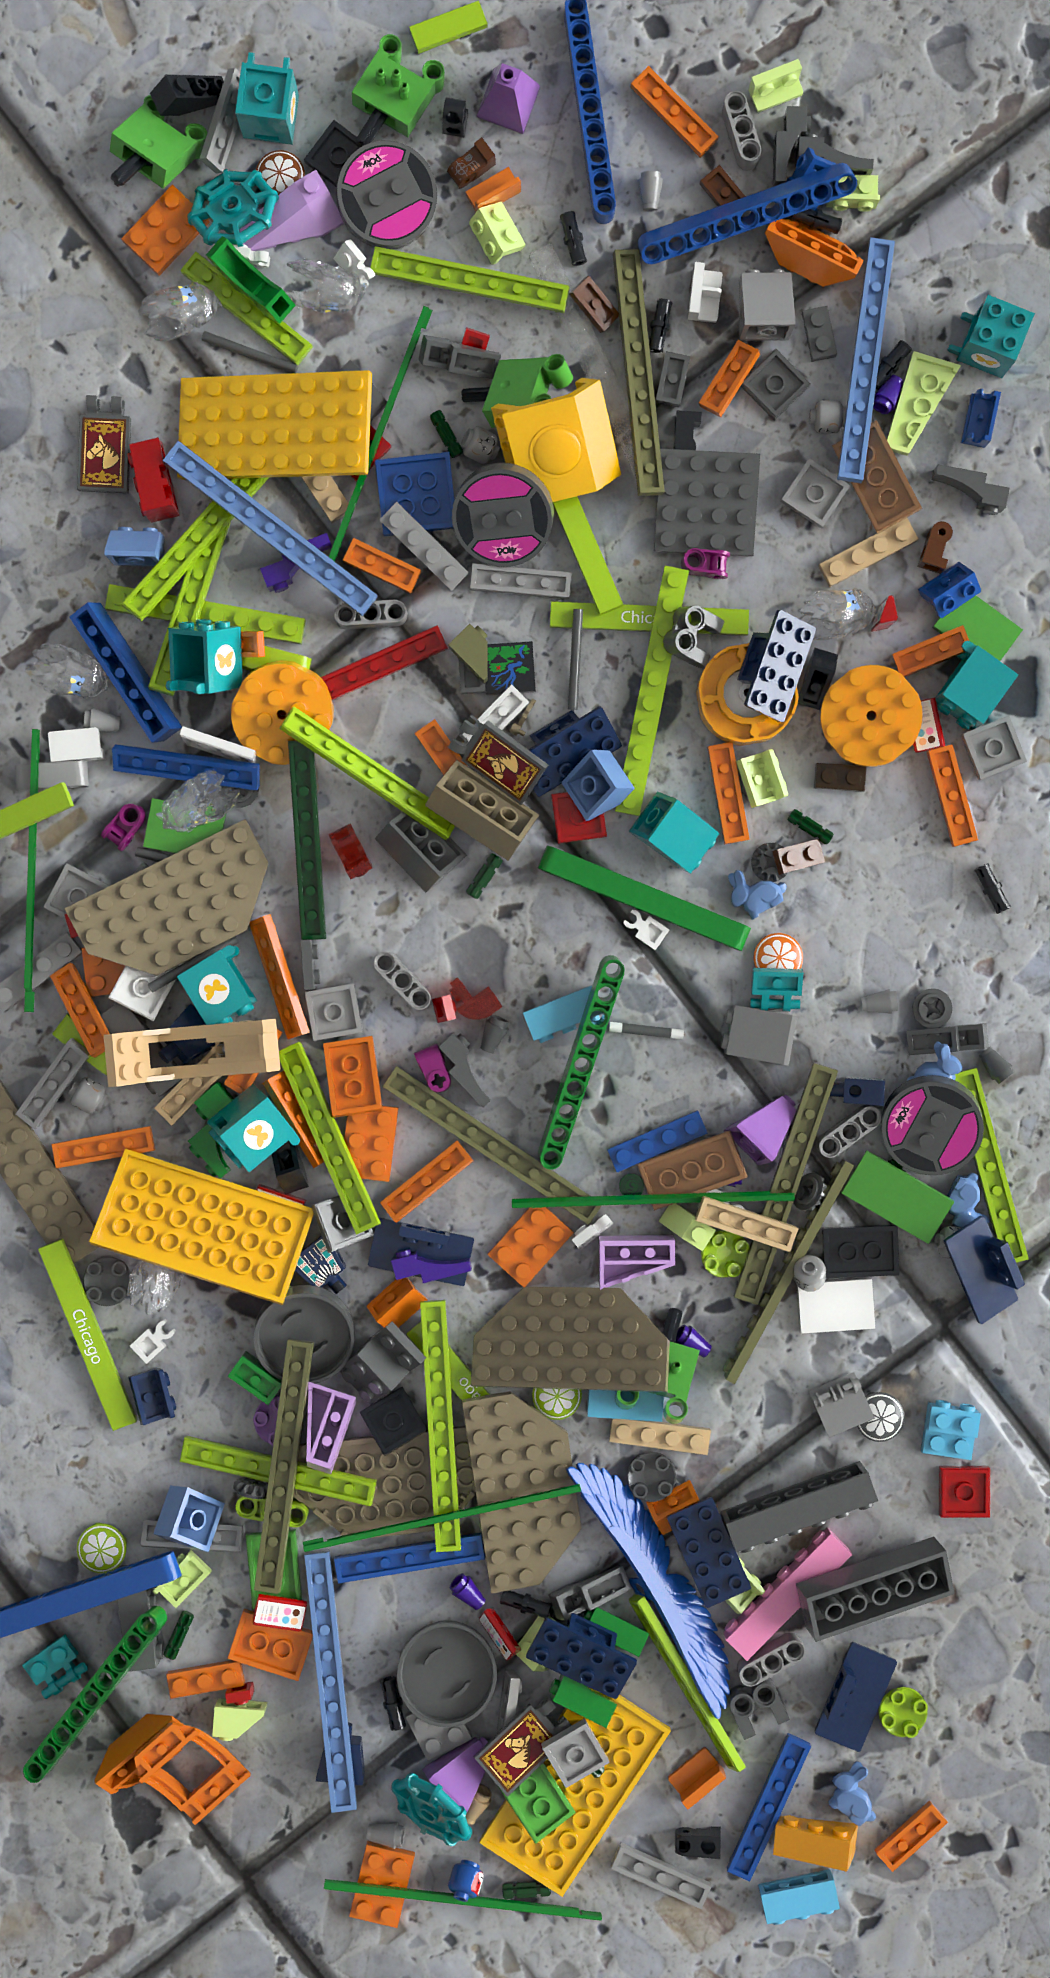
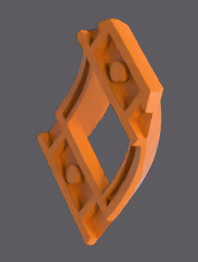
M174 1722L168 1723L140 1748L134 1756L139 1781L147 1783L163 1794L181 1812L184 1811L192 1819L194 1825L201 1821L251 1776V1773L214 1738L195 1727ZM189 1741L200 1745L222 1764L192 1792L171 1774L160 1768Z

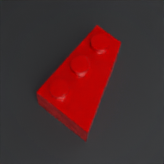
M159 437L129 444L131 453H127L131 468H134L135 477H133L136 491L139 493V506L142 516H146L151 523L180 516L169 468L163 462L166 455Z

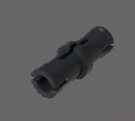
M818 208L815 210L808 209L790 216V220L810 225L811 229L816 230L819 228L834 234L839 233L842 225V218L825 214Z
M565 212L560 215L565 234L563 238L564 244L568 246L572 266H580L587 262L582 244L583 234L579 232L575 212Z
M657 299L654 320L650 323V328H652L649 341L650 352L663 353L666 332L670 329L668 322L673 302L668 299Z
M900 340L887 357L884 356L881 359V364L878 366L875 389L879 390L889 376L899 370L898 366L912 351V348L905 341Z
M989 863L976 868L974 872H976L984 888L983 893L988 895L996 914L1009 909L1011 905L1001 889L1002 884L997 882Z
M511 1590L504 1591L500 1599V1604L516 1608L523 1614L530 1613L542 1618L549 1617L552 1603L532 1598L531 1594L526 1593L523 1595Z
M385 1677L380 1680L384 1695L383 1706L387 1710L390 1730H401L406 1727L401 1706L403 1705V1700L399 1697L396 1677Z

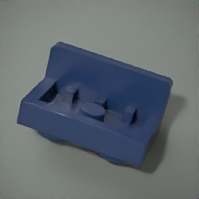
M156 1367L128 1377L141 1425L164 1418L171 1419L175 1417L176 1403L174 1397L170 1396L168 1391L170 1380L166 1371L164 1372L163 1369Z

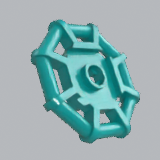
M224 169L223 173L203 186H197L192 209L187 215L188 223L193 225L203 237L205 244L211 246L223 236L232 245L242 247L244 246L243 243L264 229L268 230L271 227L275 203L279 200L278 193L272 190L262 178V173L257 170L241 172ZM234 182H240L241 185H235ZM254 186L258 187L261 192L255 194L252 188ZM209 200V205L206 204V207L203 208L204 201ZM265 203L262 214H260L258 211L259 204ZM230 204H233L235 206L234 208L229 209ZM210 219L212 221L209 228L204 224L203 220ZM251 221L255 222L254 224L240 232V229L242 227H244ZM220 230H224L226 233H234V234H223V233H219V231H220Z
M409 1773L403 1779L394 1780L391 1790L396 1795L398 1801L397 1809L400 1813L406 1814L421 1829L420 1832L423 1835L427 1833L443 1840L448 1846H454L461 1840L467 1841L471 1838L472 1828L468 1825L466 1819V1809L463 1806H459L442 1790L443 1786L440 1784L436 1786L420 1779L415 1773Z

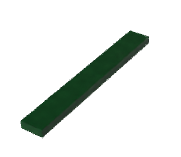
M297 740L288 741L301 940L326 939L315 752Z

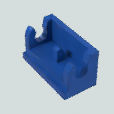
M978 389L970 396L961 443L985 448L992 438L1001 392L993 391L991 394L983 393L984 389Z

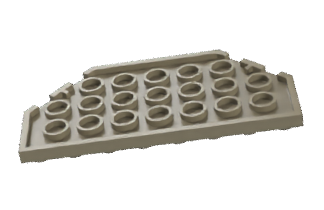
M244 819L64 909L89 955L158 976L247 931L269 863L248 822Z
M523 1287L474 1335L471 1386L668 1392L670 1341L621 1288H602L600 1290V1288Z
M511 1391L461 1400L477 1506L575 1485L566 1471V1468L573 1466L568 1433L563 1427L555 1424L547 1416L525 1403ZM577 1493L479 1514L491 1594L536 1586L542 1583L582 1529Z
M465 1426L454 1427L459 1510L464 1509L475 1495ZM428 1431L386 1456L381 1452L373 1436L343 1439L333 1470L377 1480L371 1506L294 1489L293 1497L313 1510V1513L325 1523L338 1530L340 1535L358 1533L434 1516ZM307 1443L300 1444L298 1462L307 1464ZM434 1524L376 1537L435 1531Z

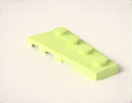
M913 351L887 435V441L893 452L908 456L961 365Z

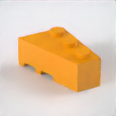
M791 1815L780 1816L775 1829L773 1855L847 1872L855 1855L858 1825L846 1822L797 1818Z

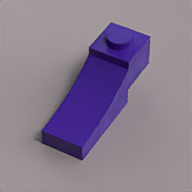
M327 533L307 540L321 552L332 548ZM282 555L283 560L260 568L270 592L279 593L289 588L288 585L293 584L292 577L300 569L284 555Z
M410 1249L396 1252V1256L392 1257L391 1260L396 1280L421 1274L422 1282L427 1283L472 1271L470 1258L452 1261L432 1260L420 1257L417 1251L411 1252Z

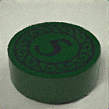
M628 1173L620 1179L619 1189L622 1195H641L644 1190V1183L639 1175Z

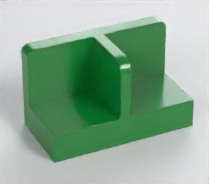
M245 1351L228 1375L230 1379L267 1405L270 1404L282 1384V1380L270 1374L260 1361L247 1351Z

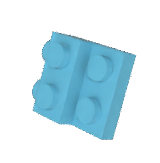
M936 1400V1403L928 1402L921 1452L972 1460L975 1438H978L981 1413L975 1409L974 1405L961 1403L960 1407L951 1406L950 1402L944 1400Z

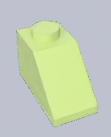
M677 1203L669 1205L659 1219L661 1224L701 1251L704 1250L716 1231L713 1226L696 1221V1215Z
M218 1698L214 1708L212 1737H219L223 1741H230L233 1738L237 1739L264 1716L267 1702L249 1701L243 1705H234V1703L227 1704L226 1699Z

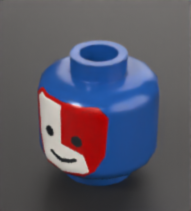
M461 1860V1863L453 1866L448 1887L454 1893L453 1897L455 1899L468 1902V1898H475L479 1895L484 1878L480 1865L469 1860Z

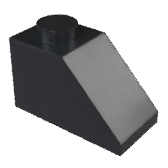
M814 647L798 695V704L817 710L821 709L824 697L836 672L838 654Z
M287 1141L272 1153L276 1178L285 1195L309 1187L298 1147Z

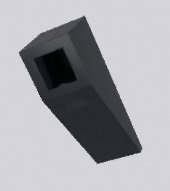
M166 74L153 88L150 95L160 116H181L217 105L224 80L222 76Z

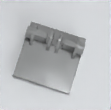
M854 1372L809 1391L829 1438L875 1419L862 1391L859 1379Z

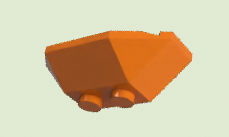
M780 219L771 222L765 232L779 265L823 287L855 279L864 261L857 257L854 251L846 244L795 220Z
M146 1714L108 1746L95 1777V1784L108 1793L114 1794L119 1789L129 1788L141 1783L134 1760L137 1751L168 1723H183L169 1715Z

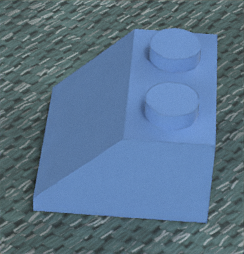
M118 527V530H110L104 555L114 565L154 567L164 556L165 537L156 528L147 527L143 528V531H133V528Z
M590 750L561 782L586 821L620 805L635 789L609 750Z
M170 1485L153 1534L181 1545L209 1552L225 1503L188 1487Z

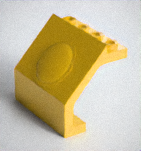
M580 378L575 382L576 390L525 406L498 403L491 407L505 463L524 467L534 473L548 489L552 502L596 492L621 475L600 380Z

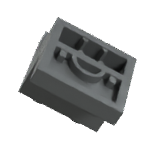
M390 1322L372 1335L349 1358L346 1365L339 1372L342 1374L343 1379L359 1392L360 1397L372 1405L390 1393L426 1357L393 1322Z

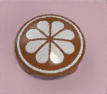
M276 150L266 154L256 167V170L262 173V178L272 190L277 191L278 195L305 176V170L299 158L284 150Z

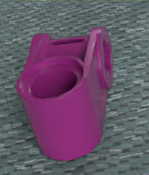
M692 548L683 556L681 568L689 570L688 575L704 576L712 579H727L726 564L727 558L730 557V552ZM690 556L696 557L699 561V566L691 567L687 562V558Z
M135 804L124 805L114 819L104 828L101 837L104 839L108 838L118 846L119 851H123L131 843L134 835L145 822V810ZM131 809H135L138 813V818L134 822L128 820V812Z
M436 1043L415 1052L414 1055L430 1089L435 1092L448 1090L451 1086V1077L438 1044ZM437 1074L446 1079L443 1082L442 1088L439 1085L433 1084Z

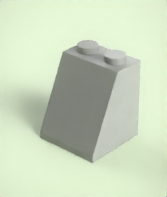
M753 269L741 273L739 279V340H789L795 327L791 272L775 269L771 270L770 273H760L759 270Z
M732 1005V1010L728 1009L726 1013L725 1024H729L727 1034L723 1033L721 1048L724 1049V1054L789 1066L797 1016Z

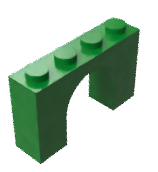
M596 1607L591 1611H585L583 1618L617 1633L616 1646L638 1657L640 1656L649 1636L647 1631L600 1607ZM561 1674L558 1679L555 1678L549 1688L550 1698L553 1702L607 1728L617 1706L613 1700Z

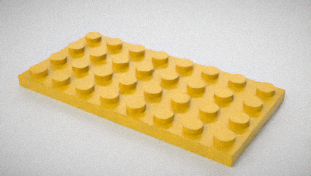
M369 370L181 378L178 441L227 479L368 475L372 373ZM177 473V478L181 480H186Z
M125 1149L89 1243L283 1305L314 1213L310 1207Z
M600 1693L617 1704L607 1728L567 1708L563 1710L558 1718L559 1720L564 1716L571 1725L585 1718L610 1762L604 1766L605 1771L600 1777L594 1778L592 1774H589L567 1788L549 1759L543 1762L576 1813L535 1844L505 1799L479 1839L480 1844L562 1897L671 1732L669 1726L620 1694L617 1699H613Z

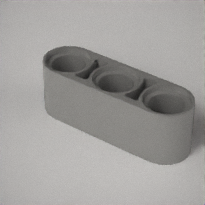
M737 90L731 91L725 97L722 116L736 162L742 170L749 171L758 164L761 145L745 95ZM736 104L740 109L732 110L729 105ZM744 128L747 131V133L740 134L736 131V129ZM749 151L752 152L755 157L747 158L744 156L743 153Z
M399 600L374 601L369 609H374L378 612L374 620L365 619L364 615L361 616L345 603L339 604L334 610L335 620L343 629L397 627L406 622L408 615L405 605ZM393 608H400L403 611L401 617L397 619L391 618L389 612ZM343 611L352 612L351 620L347 622L340 620V614Z
M87 761L39 763L38 791L48 789L61 782L66 784L67 789L89 787ZM31 764L15 765L17 791H30Z
M380 952L374 958L375 969L414 1009L421 1010L430 1005L432 997L429 990L395 955L390 952ZM383 956H389L392 959V966L388 970H383L379 966V960ZM402 973L408 975L410 979L409 985L405 988L399 987L396 983L397 976ZM418 991L424 992L427 996V1002L422 1006L415 1004L413 1000L414 994Z
M870 1105L860 1106L818 1137L816 1141L817 1151L827 1158L836 1157L876 1128L882 1120L881 1112L876 1107ZM867 1110H872L874 1113V1119L870 1123H865L863 1120V1114ZM846 1125H852L854 1128V1133L849 1138H845L843 1135V1129ZM828 1139H832L834 1142L833 1150L824 1152L823 1143Z
M786 1633L762 1646L748 1661L742 1657L737 1663V1671L741 1682L746 1686H755L801 1661L805 1656L802 1640L795 1633ZM790 1644H798V1648L795 1651H787V1647ZM774 1655L777 1657L773 1663L765 1662L768 1656ZM752 1667L755 1669L751 1675L743 1674L746 1668Z

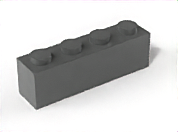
M118 1003L101 1014L110 1034L150 1030L139 1014ZM160 1042L148 1043L151 1068L178 1066L174 1060L167 1064L161 1059L158 1052L164 1047ZM182 1079L146 1082L145 1085L153 1095L157 1093L158 1096H162Z
M152 1588L117 1599L122 1638L139 1616L151 1606H157V1597L155 1594L152 1595ZM149 1617L150 1622L155 1624L154 1620ZM157 1635L128 1672L157 1668L160 1660L163 1659L162 1643L158 1644ZM135 1636L137 1642L140 1643V1639L137 1636Z

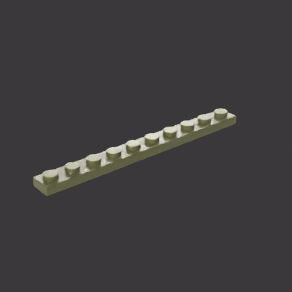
M639 249L614 250L613 263L638 496L663 495L665 491Z
M813 1062L769 1190L770 1193H794L796 1196L838 1070ZM765 1201L761 1215L786 1223L793 1201ZM752 1240L734 1292V1298L756 1305L759 1304L777 1251L776 1247Z
M395 1067L383 1085L385 1089L546 1197L590 1196L555 1171L544 1168L540 1161L437 1092L431 1090L430 1087L400 1067ZM568 1206L563 1208L589 1225L601 1206Z
M841 1159L840 1163L836 1162L830 1171L832 1178L828 1185L825 1184L827 1187L823 1191L825 1197H821L820 1205H816L813 1211H808L806 1216L808 1222L804 1228H799L795 1237L797 1242L793 1249L785 1253L782 1260L785 1264L780 1272L777 1270L770 1282L773 1286L769 1293L765 1292L759 1301L761 1308L757 1315L753 1314L747 1324L749 1330L745 1337L741 1336L735 1346L736 1354L733 1359L729 1358L724 1365V1377L729 1382L735 1384L794 1277L793 1268L799 1258L804 1257L850 1175L854 1167L853 1164Z
M296 1339L287 1340L254 1586L256 1591L274 1594L281 1592L314 1342Z

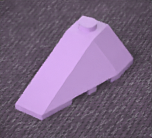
M317 170L297 180L278 195L279 200L275 203L271 227L268 230L264 229L243 244L251 248V251H260L276 247L278 244L300 242L301 239L310 237H323L343 225L344 222L338 208ZM264 207L259 210L260 214H262ZM251 221L250 223L240 229V232H242L255 222Z

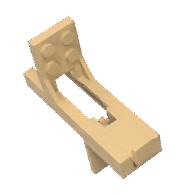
M276 1019L104 1035L108 1087L172 1079L263 1073L280 1070ZM206 1038L207 1043L215 1042V1047H212V1053H216V1058L208 1059V1064L151 1068L148 1043Z

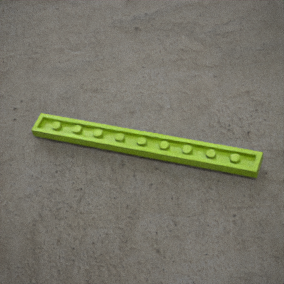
M664 566L623 768L624 773L635 789L620 805L616 806L615 812L640 816L672 654L666 651L663 640L666 633L672 630L674 626V612L679 607H682L689 570Z
M446 1300L420 1302L423 1355L426 1357L424 1360L434 1516L459 1510ZM459 1518L434 1524L436 1552L461 1551Z

